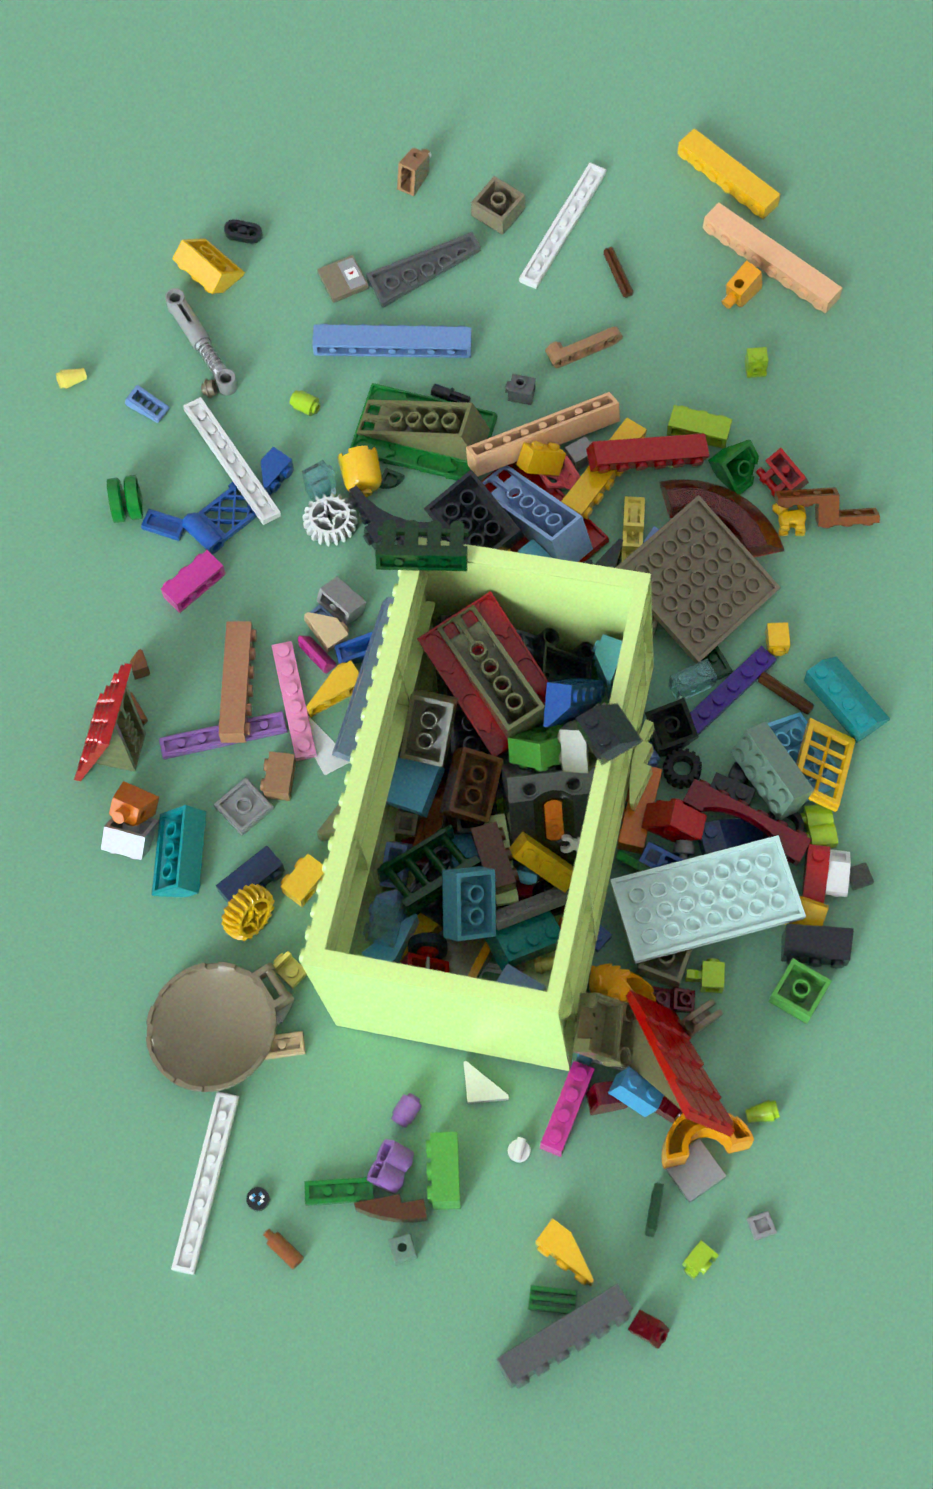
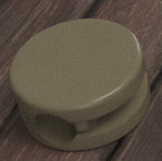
M713 999L705 1002L680 1021L681 1026L685 1027L688 1031L689 1037L695 1036L723 1015L721 1009L712 1014L709 1012V1009L716 1004Z

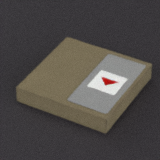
M353 255L317 269L318 275L333 303L369 289L368 283Z

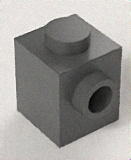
M512 374L511 381H507L505 392L508 393V401L532 405L536 378Z

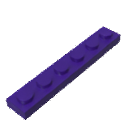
M762 645L690 712L698 735L755 683L763 672H766L776 663L777 659Z

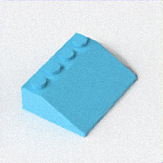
M801 712L767 723L795 763L797 762L805 728L808 723ZM813 732L811 740L823 745L815 732ZM809 746L808 754L822 761L824 752ZM828 754L826 763L838 768L832 757ZM806 760L804 768L818 775L820 766ZM824 768L822 777L836 783L838 774ZM804 775L813 789H815L817 780ZM820 782L818 791L825 794L834 788ZM807 799L803 805L807 804L811 800Z

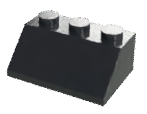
M786 924L782 934L781 961L789 965L791 960L795 959L800 963H809V966L820 967L824 964L831 965L832 968H844L850 961L854 928Z

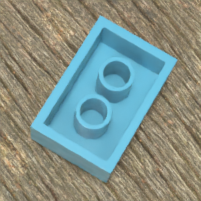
M477 866L442 870L443 937L455 941L495 937V869Z

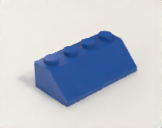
M575 678L547 682L543 727L566 724L575 720L576 717L590 710L598 703L600 704L605 696L603 681Z

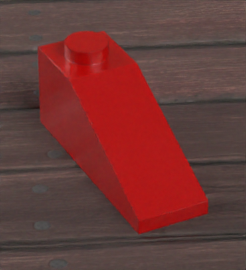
M809 844L805 853L802 896L824 903L830 859L829 846Z

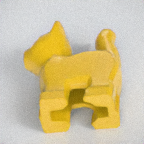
M777 503L772 505V511L778 515L780 525L779 536H787L790 528L796 530L795 536L805 535V506L797 505L798 509L789 510V508L778 506Z

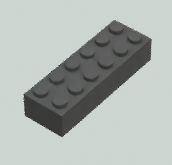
M616 1284L498 1357L497 1365L510 1387L516 1386L519 1389L530 1382V1376L535 1373L537 1376H540L550 1369V1364L554 1361L559 1364L569 1358L570 1351L575 1348L577 1351H580L587 1347L590 1339L594 1336L599 1339L610 1332L609 1330L612 1325L616 1324L618 1327L627 1322L633 1308L619 1285Z

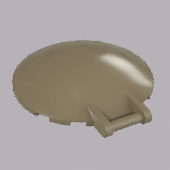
M228 962L201 963L189 967L171 978L159 991V996L154 1005L150 1007L146 1021L147 1048L157 1069L174 1084L197 1092L224 1090L237 1085L252 1075L263 1063L272 1047L276 1033V1012L294 1000L291 992H287L275 973L274 965L267 963L251 973L249 970ZM266 977L269 978L280 996L276 1000L273 999L262 981Z

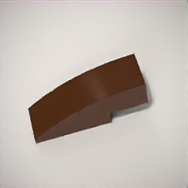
M400 1194L354 1203L357 1212L384 1221L399 1223L428 1221L424 1199L401 1203Z

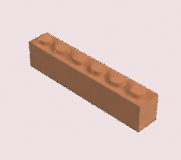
M251 621L226 622L218 732L221 743H246L247 735L251 734V724L248 722V716H252V704L249 703V697H253V685H250V681L254 679L255 674L254 666H252V660L256 658L253 642L257 641V630L253 629Z

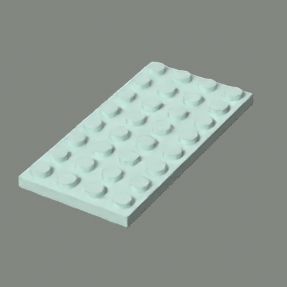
M779 835L610 879L635 964L802 920L806 917Z

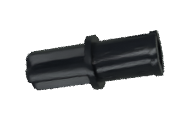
M435 383L431 389V396L451 402L470 403V396L456 392L454 388H446Z

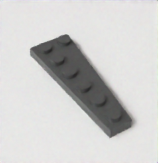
M471 232L366 273L367 279L383 308L481 251V246L474 233Z

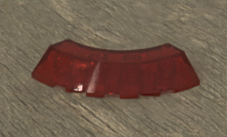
M678 479L659 482L669 519L673 518L699 495L753 557L784 551L781 539L768 518L749 500L736 494L734 491L699 480Z

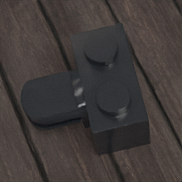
M738 762L732 765L727 777L716 772L710 786L716 790H724L730 794L731 798L737 801L741 799L749 805L756 791L755 788L746 785L749 779Z

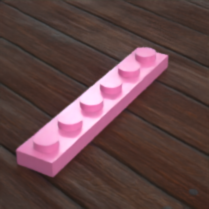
M292 641L271 645L296 761L317 757Z

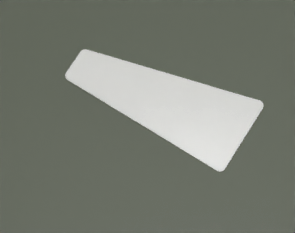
M308 716L317 757L314 758L323 774L327 775L350 763L332 755L335 746L334 741Z

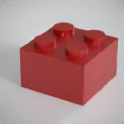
M671 798L670 801L656 800V802L647 803L641 828L671 842H676V840H701L707 815L691 806L683 804V801L680 799Z

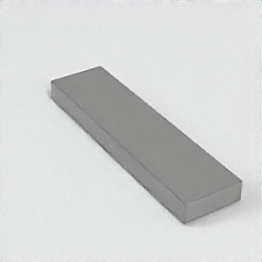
M556 887L496 910V929L501 930L565 905L569 891L564 893Z

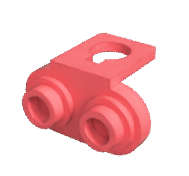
M567 455L565 456L559 476L539 474L547 488L569 490L581 477ZM547 477H551L552 479L557 480V482L552 483L547 479Z

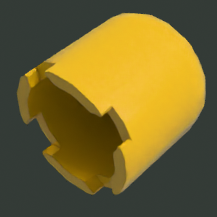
M357 446L348 449L349 453L345 455L340 453L337 458L347 491L349 492V489L357 486L365 497L371 496L372 492L376 491L382 483L377 449L373 447L372 450H369L368 446Z

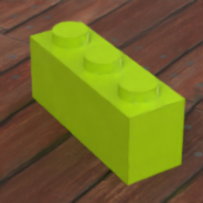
M674 405L668 423L667 435L705 433L707 445L723 449L727 444L732 419L724 415L710 414L704 410L698 411L689 409L687 406Z

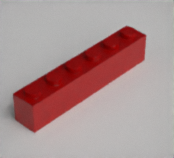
M705 433L593 441L586 448L590 471H598L600 474L607 473L610 470L625 472L629 469L641 471L649 467L662 469L666 466L679 468L688 464L700 466L710 456Z

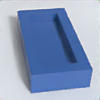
M148 509L141 524L143 530L180 541L185 530L183 528V519L152 509Z

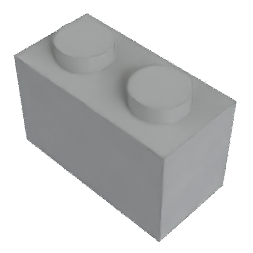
M335 577L319 589L317 602L340 622L343 621L346 626L363 615L366 601L338 577Z

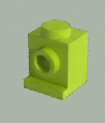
M767 347L746 349L744 362L747 378L767 376L769 361Z
M700 1240L682 1264L685 1267L684 1272L693 1279L700 1272L704 1275L712 1265L709 1262L710 1259L715 1262L719 1255Z

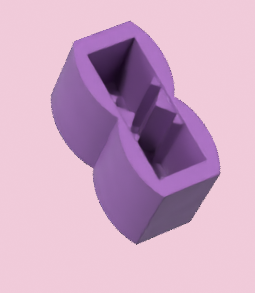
M385 1139L378 1150L376 1161L369 1170L367 1181L386 1192L396 1194L404 1184L405 1172L413 1163L414 1152L394 1140Z

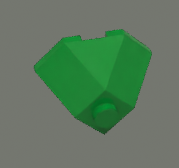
M746 440L723 448L710 458L708 462L716 477L735 496H739L753 485V471L755 464H758L759 455L752 441Z

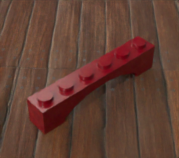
M694 779L683 800V804L691 806L701 813L719 812L738 817L754 825L768 838L779 835L787 862L795 866L799 864L811 841L805 832L789 828V825L782 820L777 819L775 821L771 819L765 811L760 809L756 811L750 808L747 802L731 798L728 792L710 787L711 784L705 780L699 779L698 781Z

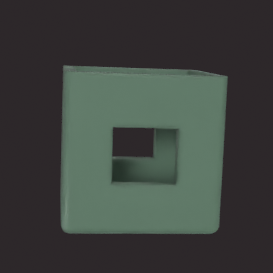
M410 1233L388 1240L395 1265L417 1259ZM400 1243L406 1244V1251L400 1252L398 1245Z

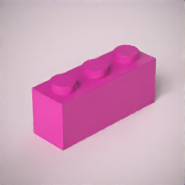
M208 550L203 554H198L191 564L181 568L173 579H169L163 584L161 588L163 597L181 613L226 575L224 566Z

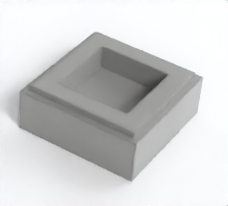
M769 1211L746 1219L755 1241L777 1233Z

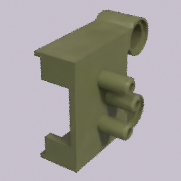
M580 993L575 1036L573 1038V1052L601 1061L606 1067L629 1066L631 1051L628 1047H620L623 1022H633L636 1018L629 1002H622L600 993Z

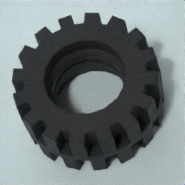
M678 748V751L674 749L671 754L667 755L663 765L664 778H667V782L669 784L672 783L673 787L679 786V789H683L686 786L687 789L690 788L694 779L699 780L702 762H700V757L695 755L696 752H689L688 748L685 750ZM677 762H686L691 766V772L687 775H679L674 771L673 767Z

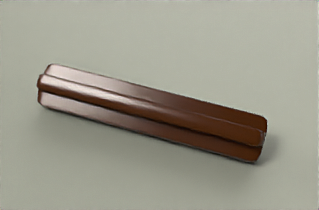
M605 248L603 254L623 297H631L633 295L632 287L614 248Z
M763 672L759 676L758 682L805 714L808 715L813 710V703L768 673Z

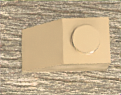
M310 612L304 614V621L327 653L333 650L335 645L348 640L349 629L343 621L340 622L336 617Z

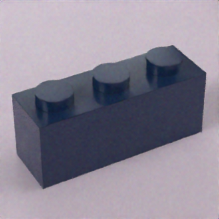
M265 846L216 885L217 890L228 903L233 898L232 895H236L239 889L243 890L245 885L249 886L253 883L266 888V885L271 881L279 880L285 871L284 865L271 849Z

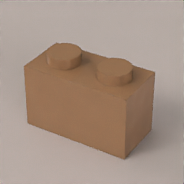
M269 751V757L264 760L266 776L261 779L260 790L263 791L266 799L291 800L296 768L295 754Z

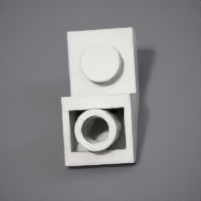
M830 849L825 894L834 897H847L851 866L850 852Z

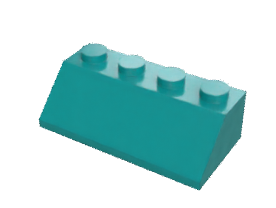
M837 656L823 659L807 670L804 682L849 735L855 739L856 743L890 720L887 714Z
M184 805L160 814L152 887L153 896L189 897L199 894L206 811Z

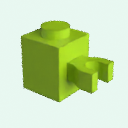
M715 958L706 959V961H702L701 971L686 970L685 982H700V992L723 993L725 962H720L719 959Z

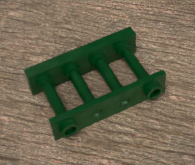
M451 824L445 828L438 829L432 836L391 861L382 863L377 868L380 883L390 879L404 897L401 902L403 912L407 918L443 897L442 870L448 869L434 853L433 850L436 847L446 846L460 864L454 869L481 866V861L476 855L470 859L466 858L452 841L454 839V830ZM426 856L441 874V877L434 881H429L415 862ZM408 867L423 887L411 893L397 873Z

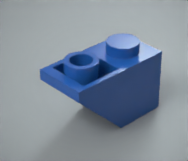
M272 447L261 460L263 486L269 496L278 491L283 480L289 478L294 470L292 459L275 447Z

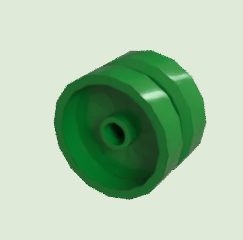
M125 476L123 481L124 489L117 477L107 479V493L113 522H125L127 517L126 509L132 520L143 519V500L137 476Z

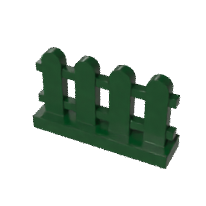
M386 520L383 522V527H378V535H382L381 544H377L375 551L376 570L467 571L468 546H463L464 537H468L469 529H464V524L461 521L452 522L450 529L442 528L441 523L436 520L429 522L428 528H419V523L415 520L407 521L405 528H396L394 520ZM396 536H405L404 545H395ZM419 536H427V545H418ZM441 536L450 537V546H441Z

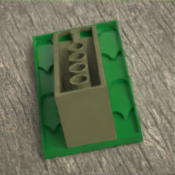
M372 383L350 448L368 446V449L372 450L375 447L379 461L385 464L415 469L423 473L443 476L446 479L459 480L471 470L467 462L466 447L491 438L498 416L495 412L476 408L473 403L450 402Z

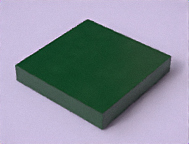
M656 1182L652 1190L645 1229L646 1236L654 1237L657 1229L664 1187L662 1183Z

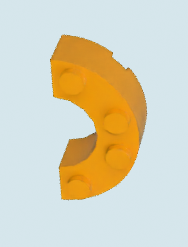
M730 1113L728 1114L734 1122L733 1128L735 1130L731 1137L688 1120L684 1114H681L670 1127L663 1143L661 1157L663 1169L685 1164L689 1157L688 1146L698 1138L709 1137L717 1140L724 1146L727 1153L730 1154L750 1149L754 1141L753 1135L738 1116L735 1117Z

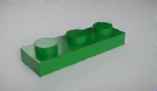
M367 1177L304 1181L306 1206L354 1203L374 1199V1187L372 1183L367 1181Z

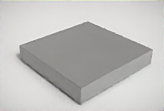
M246 777L214 803V807L241 836L274 810V806Z
M700 1139L688 1146L689 1157L685 1164L665 1168L689 1203L726 1177V1174Z

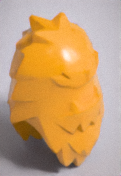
M612 963L598 966L593 965L591 967L588 981L591 993H600L622 1002H628L626 995L629 990H632L656 1002L653 987L642 977L630 970L620 969V965L612 966Z

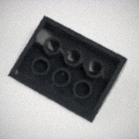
M472 469L423 508L432 520L441 523L442 528L450 529L452 522L461 521L464 524V529H469L468 537H464V544L507 551L525 537L524 533Z

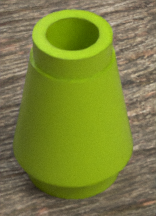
M768 1099L749 1109H745L749 1123L769 1122L780 1118L776 1100L770 1101Z

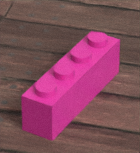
M573 1061L540 1143V1149L559 1157L562 1156L593 1078L594 1068Z

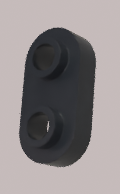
M232 219L224 225L225 235L231 240L255 244L263 236L261 227L256 223Z

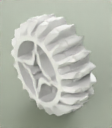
M323 493L321 499L316 496L315 502L310 501L309 507H305L303 526L307 529V535L311 536L313 541L318 540L320 545L324 541L328 547L331 542H334L337 546L339 540L345 543V536L351 538L352 532L356 530L358 523L356 518L357 511L350 505L347 498L342 500L340 494L334 497V494L331 493L330 497H326ZM328 514L330 515V518L332 519V524L330 523V520H329V518H328Z

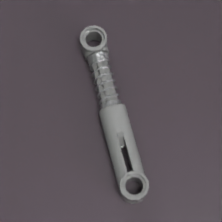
M178 288L168 290L165 294L168 311L173 314L193 348L200 352V355L214 376L219 392L225 396L234 394L237 390L235 373L231 369H227L225 364H222L220 356H217V352L214 351L215 348L212 347L211 338L185 299L183 291Z

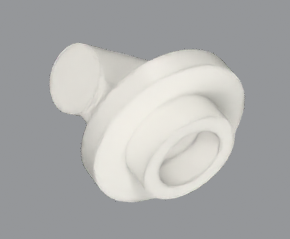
M518 1137L517 1140L512 1141L508 1146V1155L514 1162H524L530 1156V1146L525 1138Z

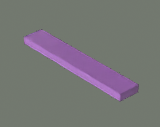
M283 711L248 718V722L251 724V734L247 735V741L287 733ZM219 725L159 738L163 760L238 743H221L218 734Z

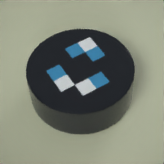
M255 1187L248 1192L246 1201L252 1210L262 1211L269 1205L270 1197L264 1188Z

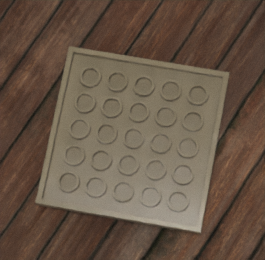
M699 495L616 567L618 569L651 574L652 615L695 664H698L781 588Z

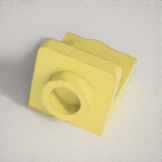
M289 951L285 954L281 953L275 958L273 964L276 969L275 972L292 989L307 976L304 968L292 957Z

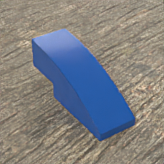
M372 632L335 645L334 648L339 664L352 661L353 664L362 663Z

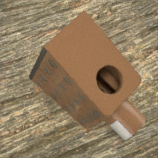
M412 148L398 164V190L415 196L429 173V160L431 157L429 150Z

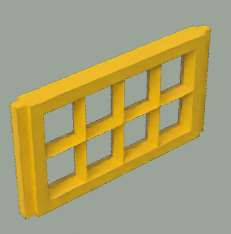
M812 718L808 720L796 765L804 775L817 780L815 789L808 799L836 812L840 806L855 739ZM813 732L827 738L826 746L811 740ZM831 740L845 746L843 755L829 749ZM809 746L824 752L822 761L808 754ZM828 754L842 761L840 769L826 763ZM806 760L820 766L818 775L804 768ZM824 768L838 774L836 783L822 777ZM820 782L835 789L833 798L818 791Z

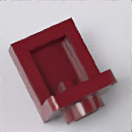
M640 1309L628 1328L632 1334L649 1342L656 1349H659L661 1344L666 1341L670 1330L661 1320Z

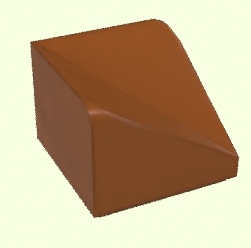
M139 649L130 661L135 680L150 675L143 650Z

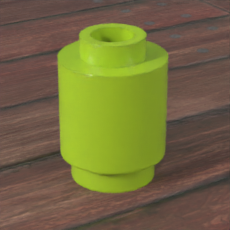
M295 390L290 398V405L294 409L309 416L317 414L321 406L319 398L302 390Z

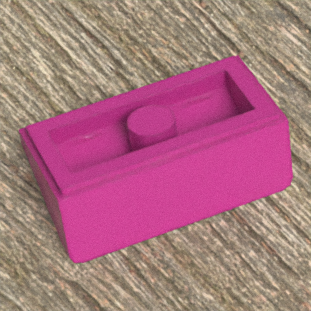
M298 637L299 647L324 673L327 674L337 666V663L312 637Z

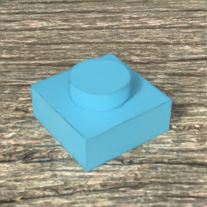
M519 865L516 869L519 880L523 884L531 885L537 883L540 878L538 874L526 866Z

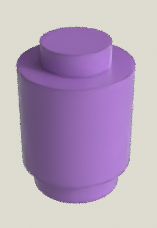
M411 1093L408 1095L403 1094L392 1112L393 1116L391 1119L402 1127L407 1128L408 1124H412L422 1107L419 1103L421 1099Z

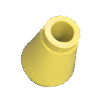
M84 368L60 370V372L56 373L60 389H68L83 380H87Z

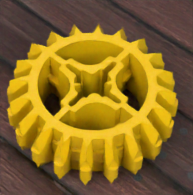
M253 883L249 886L245 885L243 890L239 889L236 895H232L233 898L231 901H228V906L223 909L225 911L221 917L223 919L221 923L224 926L223 929L228 935L238 941H245L247 938L252 939L253 935H258V932L261 929L263 930L264 925L268 923V919L272 916L271 912L275 908L273 906L275 902L272 899L273 895L263 886Z

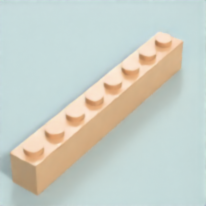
M719 202L704 217L703 229L707 234L713 235L723 245L729 246L739 256H743L755 267L765 271L769 277L775 278L785 288L791 289L801 299L811 303L815 309L821 310L826 314L840 299L841 286Z
M610 392L467 446L468 466L478 477L517 462L523 442L532 443V441H537L542 444L552 442L560 445L620 421L619 402Z

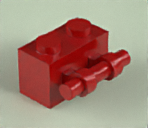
M779 448L765 460L770 467L767 472L762 467L756 471V474L760 477V482L766 484L774 498L775 491H782L786 488L788 490H799L809 483L805 475L782 448ZM774 475L781 481L778 486L771 479Z

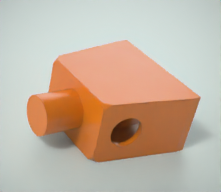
M123 781L113 796L109 814L118 824L125 822L132 826H138L156 814L159 796Z

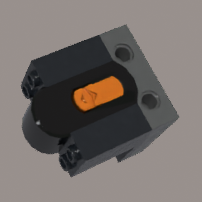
M509 751L499 756V758L504 759L499 783L502 787L503 808L510 846L523 831L562 859L574 865L577 852L576 850L569 853L561 852V846H568L570 844L569 841H562V835L567 834L575 839L581 837L595 767L589 773L563 772L562 765L550 766L546 771H535V768H520L519 765L510 763Z

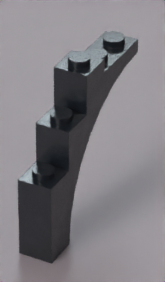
M357 486L349 489L348 501L350 505L358 509L360 512L359 517L363 524H368L364 528L363 538L369 546L372 545L376 549L377 544H381L382 535H378V527H383L384 521L394 520L396 528H405V524L409 520L393 516L378 508L365 497ZM418 522L419 528H428L429 522ZM396 536V545H404L405 536ZM441 536V541L450 542L446 536Z

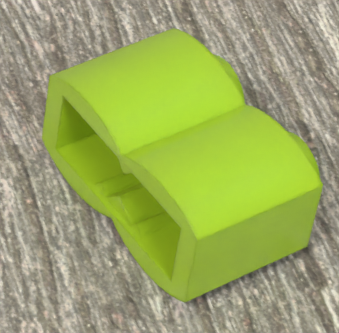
M819 804L804 806L803 813H800L804 821L806 834L811 839L809 844L829 846L830 849L836 848L838 837L832 810Z

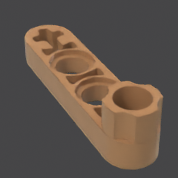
M611 327L566 347H563L561 342H553L545 349V352L554 368H560L617 344L623 336L618 327Z

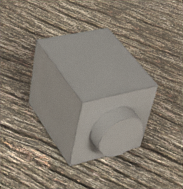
M586 436L565 447V453L577 471L589 465L586 448L592 441L589 442Z

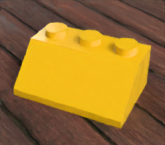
M207 239L182 240L172 258L180 269L188 272L191 278L203 285L204 289L210 294L224 293L245 274L242 269Z

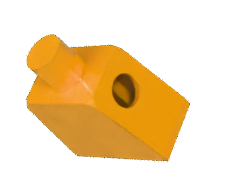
M746 261L726 284V296L721 301L722 304L728 309L734 304L743 307L762 289V271L749 261Z

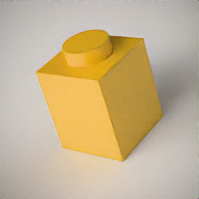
M788 622L767 623L765 630L767 651L774 656L788 654L790 648Z

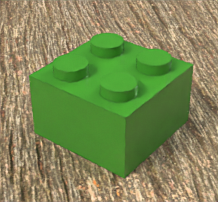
M792 959L768 1002L808 1024L832 980Z

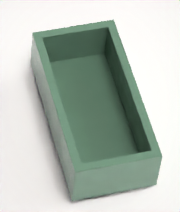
M767 722L746 729L731 751L734 760L738 762L746 777L751 781L758 794L769 807L771 813L779 820L798 812L814 791Z

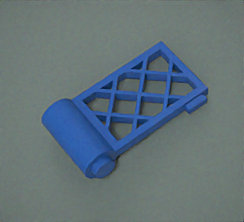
M234 482L228 485V490L201 511L189 513L183 519V528L211 554L218 552L229 538L257 517L249 504L247 508L236 507V500H245L243 495H236L238 488ZM233 500V507H221V502ZM210 511H218V519H209L206 514ZM221 512H233L232 519H220ZM235 512H245L247 517L243 520H236ZM220 524H232V529L224 533L220 529Z

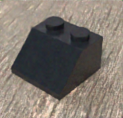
M685 698L645 712L647 720L654 724L655 730L652 735L658 752L662 757L669 753L671 754L674 749L678 751V748L684 749L699 737Z
M618 703L595 706L576 717L577 729L601 765L642 742L641 737Z

